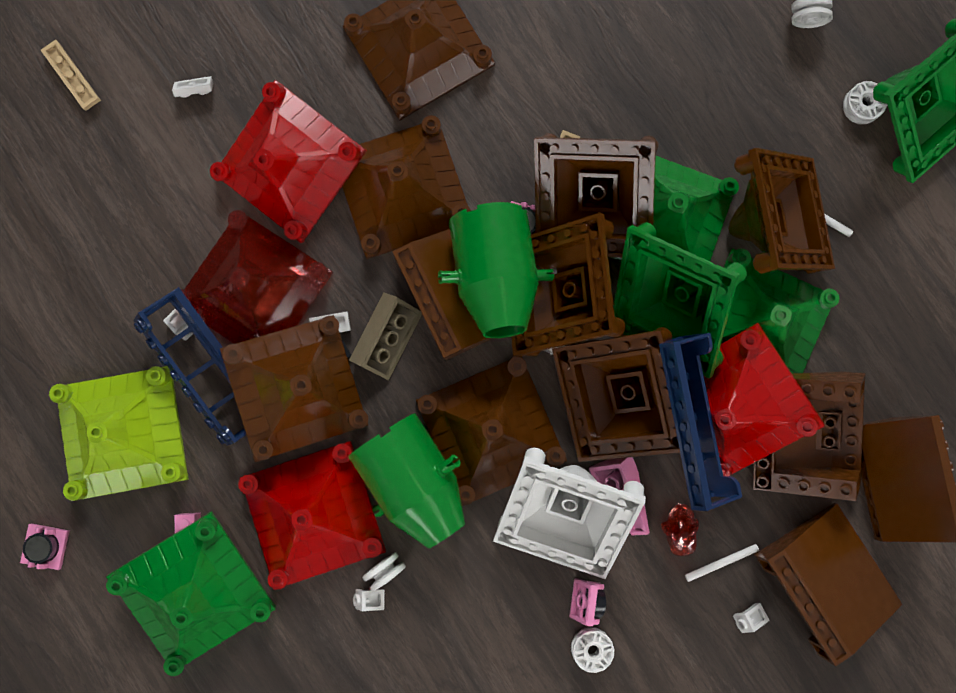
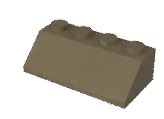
M384 292L349 361L389 381L422 316V312L398 297Z

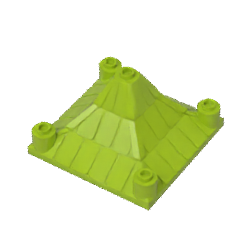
M154 366L145 371L67 385L56 384L50 389V399L58 403L69 477V482L63 488V494L67 499L75 501L189 480L174 382L169 374L171 370L168 366Z

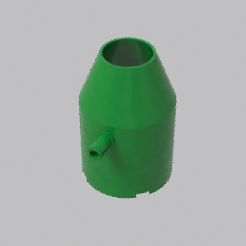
M494 202L477 205L476 210L467 212V209L456 213L449 220L455 271L440 270L438 272V278H441L438 280L439 284L456 283L458 285L459 297L484 337L506 338L524 333L528 328L539 285L538 281L552 282L554 280V274H550L554 272L553 269L537 270L527 210H522V206L515 203Z
M414 413L389 427L391 430L383 437H380L378 434L352 452L348 457L378 503L372 509L373 513L379 510L375 516L381 517L385 514L389 522L429 549L465 525L457 477L452 471L459 467L461 463L460 459L453 463L458 458L456 455H451L445 460L418 416Z

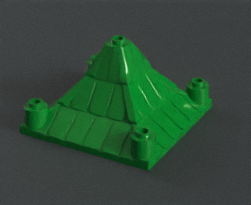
M956 18L946 25L945 35L949 39L919 65L893 75L886 81L878 83L873 89L874 100L888 105L899 149L901 150V155L893 162V170L904 175L910 183H914L956 146Z
M656 156L653 218L656 237L710 261L733 196L739 190L737 180L731 177L721 180ZM610 257L620 262L622 261V258Z
M645 222L638 227L631 225L627 228L613 306L615 317L621 318L625 323L624 335L650 332L660 327L667 328L672 334V339L679 336L710 333L712 351L708 354L700 355L703 376L710 379L715 369L723 362L724 357L719 350L736 286L745 280L747 272L740 263L734 262L724 268L657 238L656 229L650 223Z
M732 248L723 267L726 268L734 262L740 263L746 269L747 276L744 281L736 286L721 344L754 324L759 323L790 372L803 373L830 309L839 303V294L834 289L822 290L780 270L761 274L754 269V259L749 251L742 248L737 250Z
M212 511L106 576L108 592L122 597L127 607L165 659L163 669L170 676L179 675L186 664L253 622L266 621L270 613L276 609V606Z

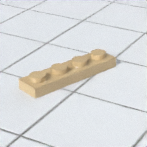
M57 40L41 49V52L85 111L101 101Z

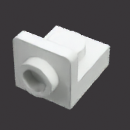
M176 309L163 320L176 335L188 328V325ZM190 332L182 339L186 341L193 333Z
M356 589V594L353 596L355 608L360 611L384 610L385 590L377 589L372 592L371 590Z
M755 603L744 612L733 615L736 625L742 633L755 632L770 621L761 603Z

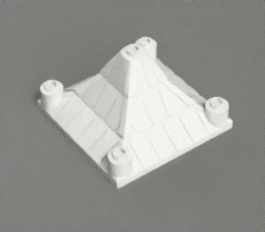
M539 448L528 449L525 452L522 467L503 516L499 520L493 542L606 579L645 504L646 497L644 496L643 485L637 481H629L625 483L623 490H618L617 488L597 482L587 470L580 466L570 465L557 469L545 465V453Z

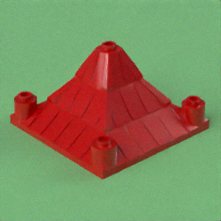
M274 80V82H268L263 86V101L259 104L222 162H215L211 165L210 175L214 180L226 183L282 227L287 238L303 243L367 150L283 84Z
M759 323L754 324L720 345L719 350L723 354V362L715 369L713 376L710 379L704 377L723 476H730L804 436H813L817 430L825 426Z
M352 441L240 477L238 486L248 501L269 570L268 584L274 590L282 589L287 585L367 558H374L387 552L375 513L372 511L373 507L366 485L348 457L354 452Z

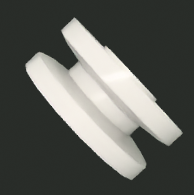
M796 0L791 5L793 13L792 25L799 28H814L829 23L833 19V13L830 10L832 8V0Z
M863 81L855 85L845 95L843 111L849 120L857 124H868L885 112L887 104L878 102L873 98V89L877 83ZM862 100H865L868 106L864 105Z
M396 552L379 562L362 577L364 581L372 578L375 579V582L370 587L372 592L388 583L406 568L404 563L394 566L393 562L398 558Z
M587 627L581 629L575 634L571 642V652L575 662L581 669L587 672L597 673L605 670L614 658L612 641L604 631L598 628ZM590 646H597L595 653H588Z

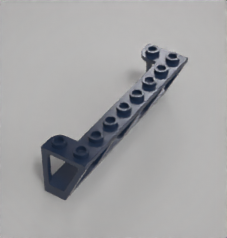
M178 287L138 312L133 320L135 322V329L140 334L143 333L145 335L147 345L152 350H156L159 354L157 356L162 365H167L171 370L169 372L170 376L174 381H179L182 385L181 390L184 395L191 397L194 401V408L198 413L202 412L206 419L204 421L210 429L214 428L217 432L216 437L219 442L228 446L245 436L244 428L233 435L226 426H221L212 414L213 411L234 397L233 392L208 408L189 383L191 379L213 364L218 366L228 381L229 378L220 352L222 345L181 289ZM167 303H171L188 325V328L164 345H161L152 333V325L147 317ZM192 332L210 355L211 360L185 377L166 352V349Z
M711 334L679 336L660 343L659 348L691 510L709 511L742 498L740 483L737 479L731 476H723L700 355H705L712 351ZM711 497H726L713 503L711 502Z

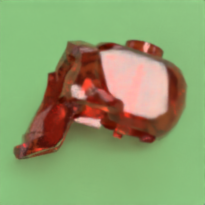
M677 504L670 511L668 520L661 523V528L667 536L671 552L676 556H688L694 553L697 547L696 533L699 528V520L694 518V513L688 506Z

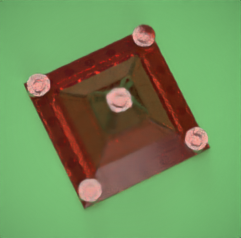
M232 211L228 216V227L194 274L185 289H181V291L208 327L232 343L237 344L298 326L334 272L247 216L243 211Z

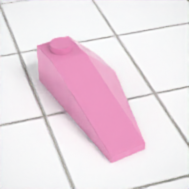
M633 457L607 459L589 468L591 475L597 482L617 488L618 490H623L625 483L629 481L640 483L639 472ZM645 505L630 531L632 536L648 535L650 533Z

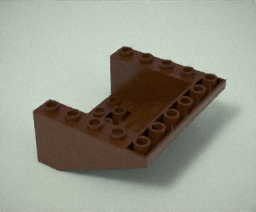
M450 229L411 242L392 251L444 361L450 360L493 339L482 335L459 297L458 285L456 283L439 284L438 282L441 279L438 278L440 270L455 271Z
M792 373L825 426L817 430L813 436H804L754 462L753 489L856 501L861 487L866 373Z
M939 415L894 417L863 423L861 478L875 540L882 542H956V482L952 473L953 464L948 456L949 446L943 434L944 424Z
M837 503L830 505L754 554L764 571L778 578L812 631L813 636L808 638L818 656L834 666L851 657L902 606L898 596Z

